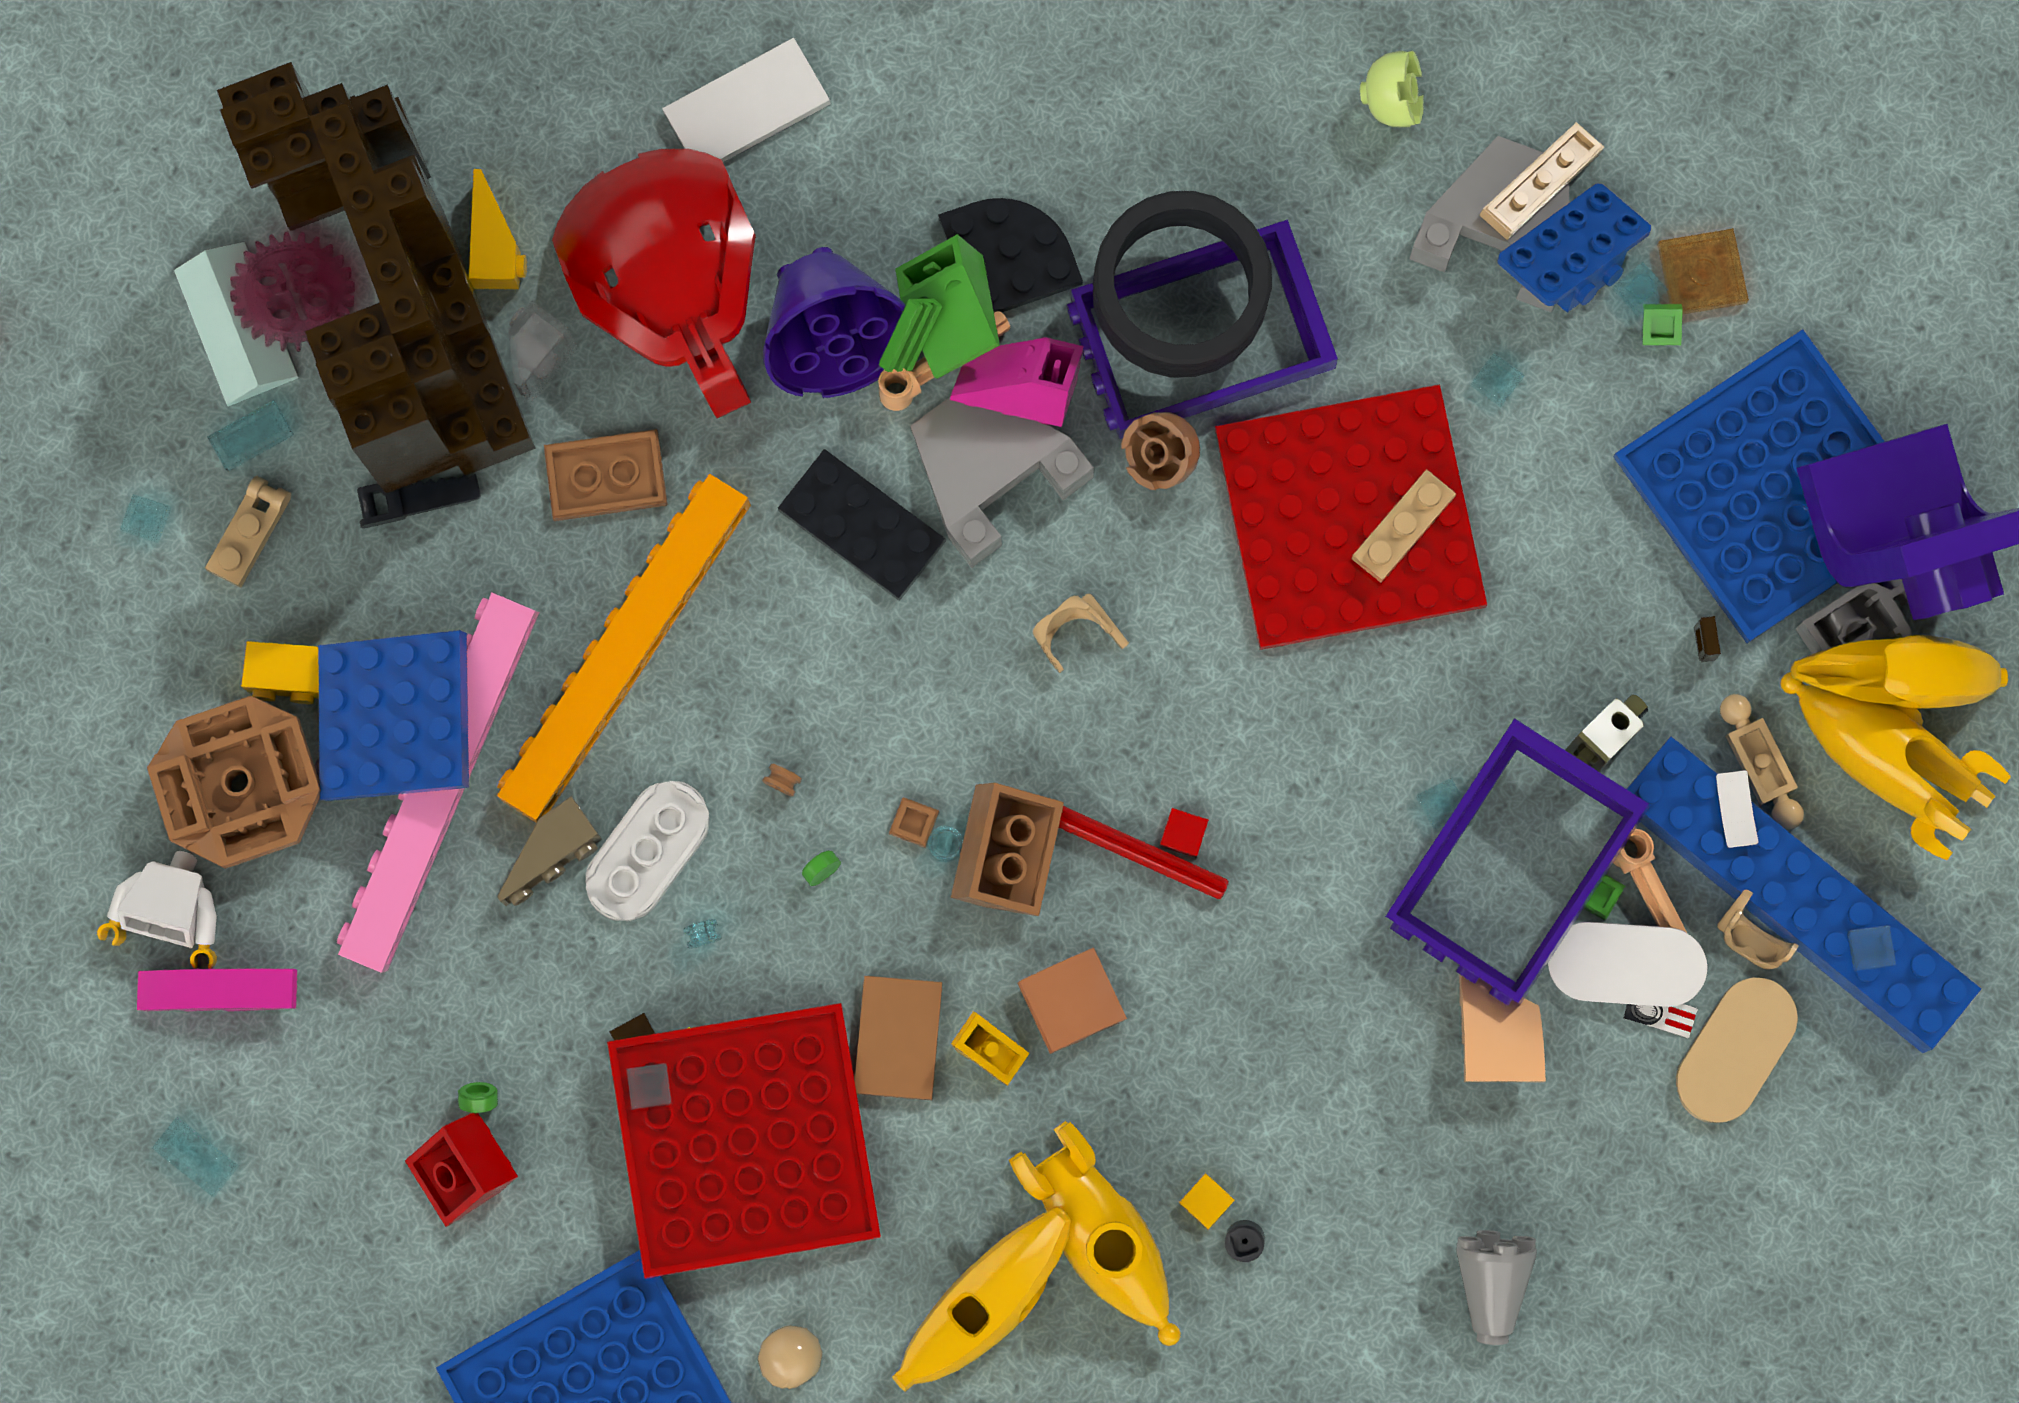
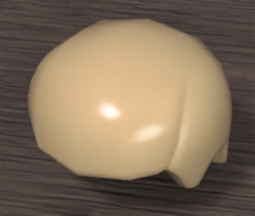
M791 1325L784 1326L772 1332L762 1342L758 1363L762 1376L773 1386L782 1389H792L804 1384L817 1374L823 1352L818 1338L807 1328Z

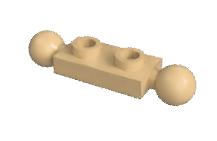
M1739 694L1727 696L1720 705V714L1725 722L1735 725L1737 730L1727 734L1726 738L1742 770L1747 771L1749 784L1760 806L1773 801L1775 806L1772 810V818L1786 830L1798 827L1803 821V808L1797 801L1789 799L1787 793L1796 790L1798 786L1763 718L1753 723L1750 722L1751 705L1747 698Z

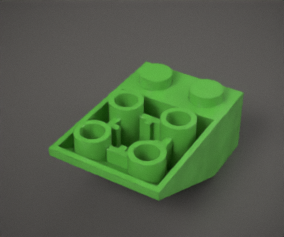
M958 234L895 268L900 299L905 305L909 299L933 298L943 305L922 349L931 372L936 379L1000 346L983 255Z

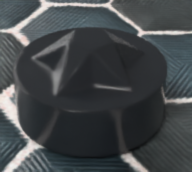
M1240 1220L1228 1228L1225 1237V1248L1233 1259L1240 1262H1251L1262 1254L1265 1245V1234L1257 1223L1250 1220Z

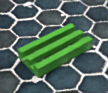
M934 298L909 299L880 359L879 366L887 372H893V369L897 372L903 371V369L912 371L943 305Z

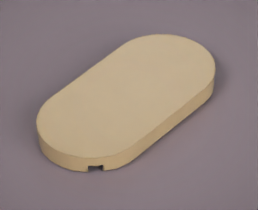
M1748 978L1736 983L1724 993L1677 1070L1676 1087L1679 1099L1683 1107L1692 1116L1708 1123L1727 1122L1741 1116L1750 1107L1796 1031L1798 1021L1797 1009L1786 989L1769 979Z

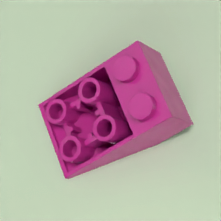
M1047 337L1000 345L962 365L950 400L964 403L967 406H976L1001 412L1004 415H1013L1038 421L1046 425L1062 427L1077 384L1084 346Z

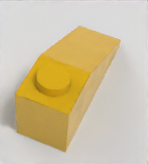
M473 169L469 280L474 289H519L520 278H526L527 274L526 255H521L482 170Z

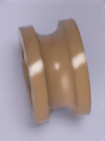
M770 764L771 774L768 777L764 776L762 781L768 786L793 797L795 794L793 787L797 783L800 784L802 778L781 766Z

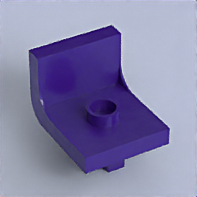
M1948 424L1925 429L1796 468L1822 558L1830 574L1840 585L1854 587L1902 579L1913 620L1965 609L2004 595L1993 552L2019 544V508L1988 513L1975 503L1963 480Z

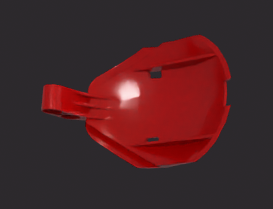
M657 149L639 153V158L626 162L607 173L602 171L580 189L565 207L557 222L552 242L565 279L582 316L654 364L672 367L687 362L705 399L718 419L751 403L745 386L723 344L732 341L740 333L745 323L756 235L721 159L692 149ZM710 225L715 236L714 240L705 241L700 227ZM610 269H614L618 278V284L614 287L610 285L606 275Z

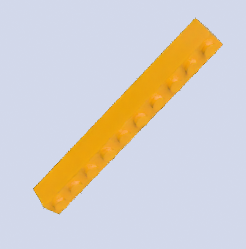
M709 474L704 482L699 480L694 485L688 496V500L691 502L684 513L677 512L667 528L670 534L662 545L656 544L649 553L646 560L649 566L641 577L636 575L629 583L625 591V595L628 597L620 609L615 607L610 612L604 623V627L607 628L599 641L594 639L585 650L583 655L585 663L578 673L573 671L567 677L561 689L564 694L557 705L551 704L546 709L540 720V723L543 725L535 738L530 736L520 749L519 756L522 757L514 770L509 768L501 777L497 786L500 789L497 796L501 801L537 823L539 818L551 811L750 508L751 504L747 496L713 475Z

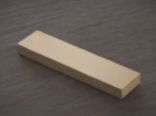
M1576 122L1481 211L1480 216L1508 240L1601 153L1604 146Z

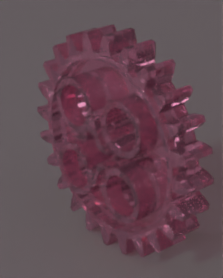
M287 231L284 233L283 242H278L271 234L269 235V246L265 247L262 243L256 241V254L246 250L243 252L246 264H235V271L239 276H232L230 278L231 287L235 288V290L230 291L231 302L236 303L233 306L234 315L243 316L240 319L242 329L253 326L251 335L254 340L264 334L266 347H269L277 340L280 342L281 351H285L288 343H294L296 351L300 352L302 342H308L305 334L306 330L350 314L346 307H354V296L350 294L355 292V283L349 281L352 277L351 268H342L344 256L338 255L332 258L334 253L332 244L321 249L320 237L318 236L310 244L306 243L304 232L300 233L297 241H292ZM280 263L286 265L292 287L296 293H299V304L307 317L306 320L299 318L292 293L286 288V278L278 266ZM300 265H310L313 267V270L306 274L295 271L296 267ZM268 276L277 280L276 283L269 286L259 283L260 279ZM317 297L327 301L326 304L320 307L311 306L308 302ZM281 309L291 313L284 319L272 316L275 311Z

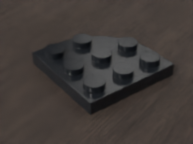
M992 198L973 202L938 214L946 240L958 234L983 255L994 313L997 311L1002 313L1083 285V279L1072 249L1061 228L1046 213L1028 203L1014 199Z

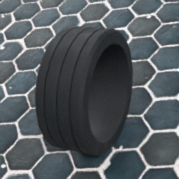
M1169 191L1145 198L1128 208L1111 225L1100 244L1094 267L1093 305L1102 331L1110 344L1126 360L1147 372L1170 378L1197 377L1217 371L1236 360L1254 340L1263 323L1272 290V264L1265 242L1254 224L1236 207L1216 196L1196 191ZM1177 226H1188L1205 230L1220 238L1234 251L1244 268L1248 281V304L1240 318L1227 331L1211 340L1197 344H1172L1157 340L1142 332L1127 317L1119 304L1114 287L1115 270L1124 253L1137 240L1152 231Z

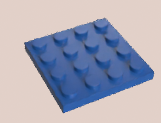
M457 630L318 645L319 781L321 800L334 801L469 788L466 632Z

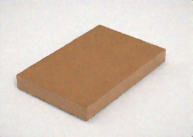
M657 429L544 445L554 521L668 505Z
M864 976L855 1071L857 1094L932 1101L942 982Z

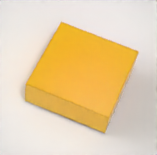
M1205 1173L1179 1204L1208 1230L1235 1199Z

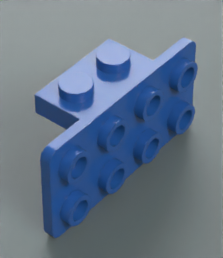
M1595 184L1500 252L1497 262L1546 306L1558 304L1568 313L1579 304L1584 306L1589 303L1603 286L1607 285L1609 287L1618 281L1624 271L1622 265L1627 251L1649 236L1651 225L1606 186Z

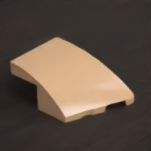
M1459 974L1462 1044H1464V1082H1545L1544 1040L1539 1005L1524 999L1521 1004L1512 1000L1508 1006L1489 994L1493 987L1480 978L1474 984Z

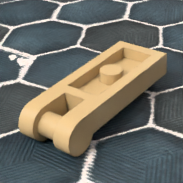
M255 476L251 480L243 501L205 569L241 588L288 505L291 493L282 488L276 490L268 486L267 480ZM261 499L270 503L266 513L256 509Z

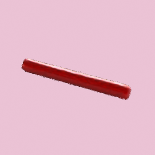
M1063 806L1058 828L1216 899H1221L1224 896L1229 883L1226 878Z

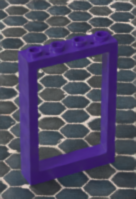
M1288 219L1257 229V231L1264 240L1267 251L1270 252L1308 361L1153 412H1172L1182 418H1187L1336 369L1338 358ZM1220 241L1115 275L1114 287L1118 300L1237 262L1239 259L1229 246ZM1093 283L1072 289L1071 303L1066 304L1072 325L1079 324L1084 337L1078 339L1079 345L1084 346L1082 355L1085 361L1092 359L1096 371L1091 374L1097 396L1102 394L1105 396L1108 408L1103 409V414L1109 431L1116 429L1119 439H1122L1126 429L1134 420L1153 412L1131 419L1127 415L1091 311L1094 305Z
M1514 718L1385 917L1393 921L1390 929L1408 941L1415 935L1426 943L1422 950L1440 962H1443L1447 956L1459 964L1456 972L1472 983L1476 984L1480 978L1493 987L1489 994L1509 1006L1512 1000L1521 1004L1646 814L1650 805ZM1518 750L1619 814L1623 819L1515 982L1412 915L1411 912Z

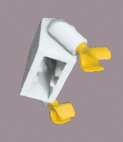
M177 851L170 866L154 861L149 862L142 872L135 873L119 884L115 889L107 917L110 919L109 923H105L98 928V938L106 940L108 932L112 928L115 931L112 946H119L124 943L127 936L126 930L193 948L194 943L199 944L198 950L192 953L190 964L193 968H197L198 956L200 953H205L209 957L208 969H212L217 962L215 952L210 949V945L215 943L217 915L211 892L204 888L202 876L193 872L197 859L190 853Z

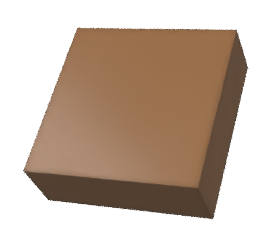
M903 797L889 835L926 848L939 815V810Z

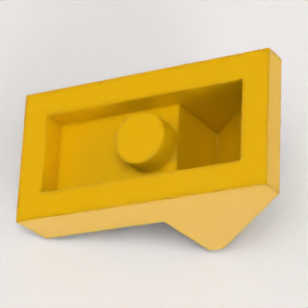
M974 1011L951 1043L958 1053L975 1062L1007 1086L1030 1054Z

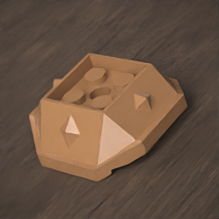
M248 696L177 720L166 736L158 753L154 755L147 766L169 840L225 869L299 844L320 798V783L299 718L253 696ZM246 774L248 777L246 788L240 792H233L231 788L233 779L238 775Z

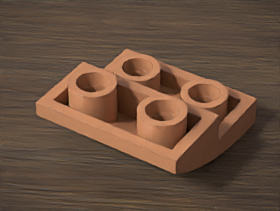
M1094 948L1052 965L1017 983L1050 1054L1078 1043L1088 1036L1117 1025L1127 1019Z

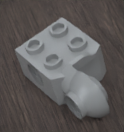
M1902 579L1857 586L1804 620L1795 630L1812 654L1852 642L1912 636L1911 628L1903 618L1904 614L1894 601L1897 599L1902 606L1908 603Z

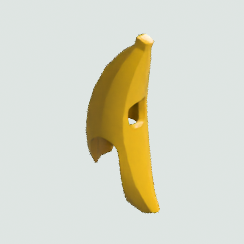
M1912 635L1897 639L1864 640L1842 644L1794 661L1790 669L1791 676L1795 680L1845 697L1909 708H1944L1976 703L1992 695L2000 687H2006L2008 682L2006 668H2000V663L1984 650L1958 640L1931 635Z
M1056 1207L1024 1223L997 1242L953 1283L917 1329L905 1351L900 1369L892 1376V1379L904 1392L914 1384L932 1382L965 1367L999 1343L1027 1317L1042 1295L1048 1277L1057 1265L1066 1246L1071 1223L1068 1214L1061 1208Z

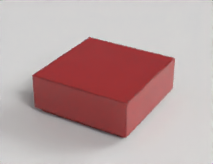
M1172 808L1160 846L1197 858L1209 819Z

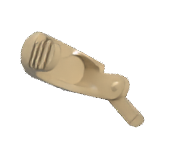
M1086 594L1082 598L1079 596L1068 598L1054 612L1040 620L1033 629L1035 639L1050 663L1059 673L1064 669L1051 653V641L1058 628L1066 622L1075 619L1094 621L1113 638L1121 649L1129 644L1091 594Z
M1744 890L1718 922L1717 928L1724 933L1725 943L1744 958L1763 969L1778 968L1783 962L1791 959L1799 945L1782 941L1748 920L1743 914V908L1750 900L1753 892Z

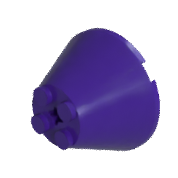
M829 247L817 248L812 254L782 266L777 272L779 280L763 348V362L772 382L780 389L795 396L803 397V392L821 393L822 398H830L855 392L879 380V376L884 370L879 366L880 359L906 306L902 300L848 260L833 253Z

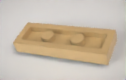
M1426 469L1353 554L1352 560L1382 583L1455 498L1456 493Z

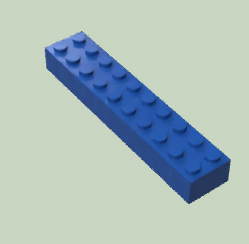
M1671 736L1627 787L1628 791L1650 805L1640 822L1733 899L1736 900L1744 890L1753 892L1744 908L1788 943L1798 944L1797 951L1921 1053L1932 1050L1980 992L1981 988L1752 801L1758 844L1729 848L1726 843L1719 803L1717 773Z

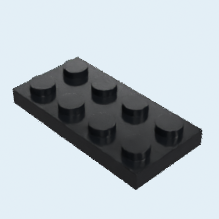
M823 449L778 507L780 513L898 601L902 599L946 542V538L826 449Z

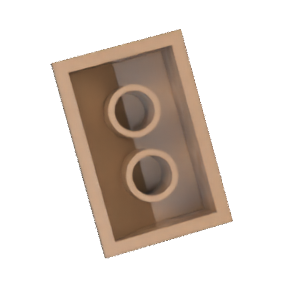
M995 782L976 784L951 898L986 908L1039 916L1064 802Z

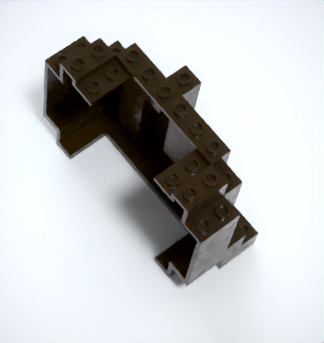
M292 62L218 89L217 93L223 106L220 112L251 189L267 183L278 201L290 231L337 213L346 212L379 303L306 330L305 334L315 357V364L328 399L339 413L351 448L383 491L389 493L456 466L466 476L536 449L480 302L469 280L468 271L445 212L428 181L431 176L406 111L399 97L394 98L388 84L356 97L355 95L350 97L342 83L310 95Z

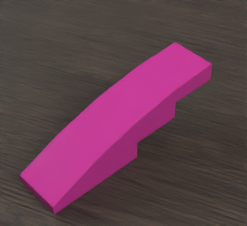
M297 969L138 971L137 1010L296 1009Z

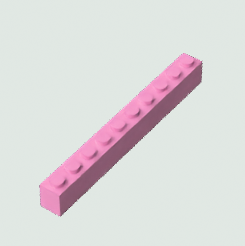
M492 592L489 599L483 598L477 608L474 619L478 620L479 623L474 635L467 634L469 778L540 613ZM465 788L399 794L398 799L403 801L398 814H391L385 825L383 835L388 838L382 852L376 850L370 860L367 871L372 873L368 885L367 887L361 886L354 898L352 908L357 909L351 924L345 922L338 936L337 944L342 945L338 955L380 973L388 971Z

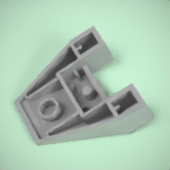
M1497 136L1426 212L1409 259L1445 272L1459 235L1503 251L1569 203V183L1511 238L1506 240L1480 216V213L1487 204L1544 152ZM1521 284L1516 297L1517 300L1552 312L1554 306H1546Z
M949 397L910 426L947 536L971 568L1002 546V536L982 510L1039 469L1061 499L1064 500L1094 477V467L1073 440L1053 427L1038 421L1013 415H1004L1001 412L976 406H967L964 403L952 401Z

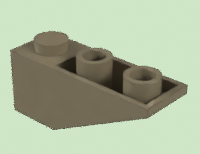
M572 796L537 821L497 896L505 906L511 902L514 906H517L526 901L534 893L531 888L543 880L546 883L556 880L566 871L563 867L574 858H577L578 861L584 860L598 849L596 843L602 840V838Z

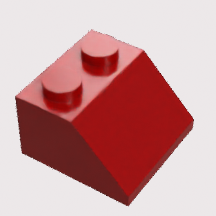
M470 1113L443 1126L405 1160L445 1227L499 1194L518 1178L511 1162L501 1150L479 1113Z

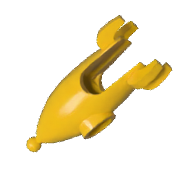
M1791 672L1786 673L1781 678V689L1785 693L1797 694L1799 697L1802 713L1827 755L1850 777L1894 807L1915 817L1916 819L1911 826L1913 840L1920 847L1935 856L1948 860L1953 853L1936 838L1935 829L1946 831L1963 841L1971 831V828L1955 817L1959 810L1926 780L1965 802L1972 797L1987 808L1995 798V795L1981 784L1982 781L1977 777V774L1985 772L2004 784L2011 778V775L1999 762L1983 751H1970L1960 760L1944 743L1922 727L1923 719L1917 708L1866 702L1845 697L1813 685H1805L1802 681L1795 680L1791 676Z
M1065 1121L1053 1130L1064 1147L1035 1167L1025 1153H1017L1009 1159L1015 1175L1023 1188L1031 1196L1042 1200L1046 1211L1059 1207L1068 1214L1071 1219L1070 1232L1063 1253L1076 1273L1093 1292L1122 1314L1139 1323L1156 1327L1159 1330V1341L1163 1345H1175L1181 1337V1332L1175 1324L1168 1321L1169 1294L1161 1254L1146 1223L1132 1202L1120 1196L1094 1167L1096 1160L1094 1151L1079 1130L1071 1122L1067 1123Z

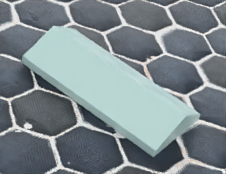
M245 242L205 250L174 270L227 406L299 378Z

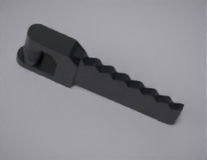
M474 474L470 478L463 475L460 479L452 476L448 481L440 478L437 482L429 479L425 484L420 480L414 485L409 484L389 493H385L378 483L359 487L357 493L363 517L359 521L360 527L365 529L404 520L407 516L478 500L481 497L477 475ZM381 493L386 497L389 513L377 514L374 494Z

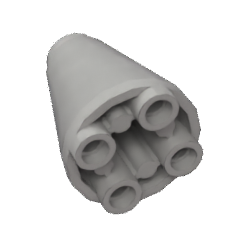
M1491 1230L1477 1231L1476 1237H1458L1456 1253L1472 1328L1477 1333L1476 1340L1490 1345L1507 1344L1509 1342V1335L1514 1331L1537 1255L1536 1239L1529 1236H1514L1512 1240L1500 1239V1232Z

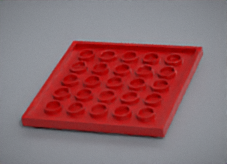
M1440 384L1215 426L1216 439L1260 650L1487 607ZM1427 469L1453 490L1456 496L1384 581L1380 583L1352 560V556Z
M841 1003L607 1042L644 1279L881 1238Z

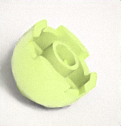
M1396 51L1383 55L1372 64L1368 70L1366 81L1360 84L1362 103L1368 104L1372 115L1383 124L1391 127H1411V125L1421 123L1424 95L1418 96L1416 77H1422V73L1415 52Z

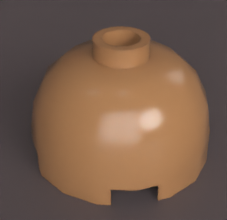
M1153 412L1134 420L1126 429L1121 443V448H1125L1126 459L1129 463V466L1126 467L1128 473L1138 484L1150 490L1168 489L1184 482L1196 469L1200 457V442L1195 429L1187 420L1172 412Z

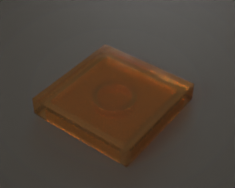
M1734 228L1658 242L1657 246L1669 303L1682 304L1683 314L1748 303L1749 299Z

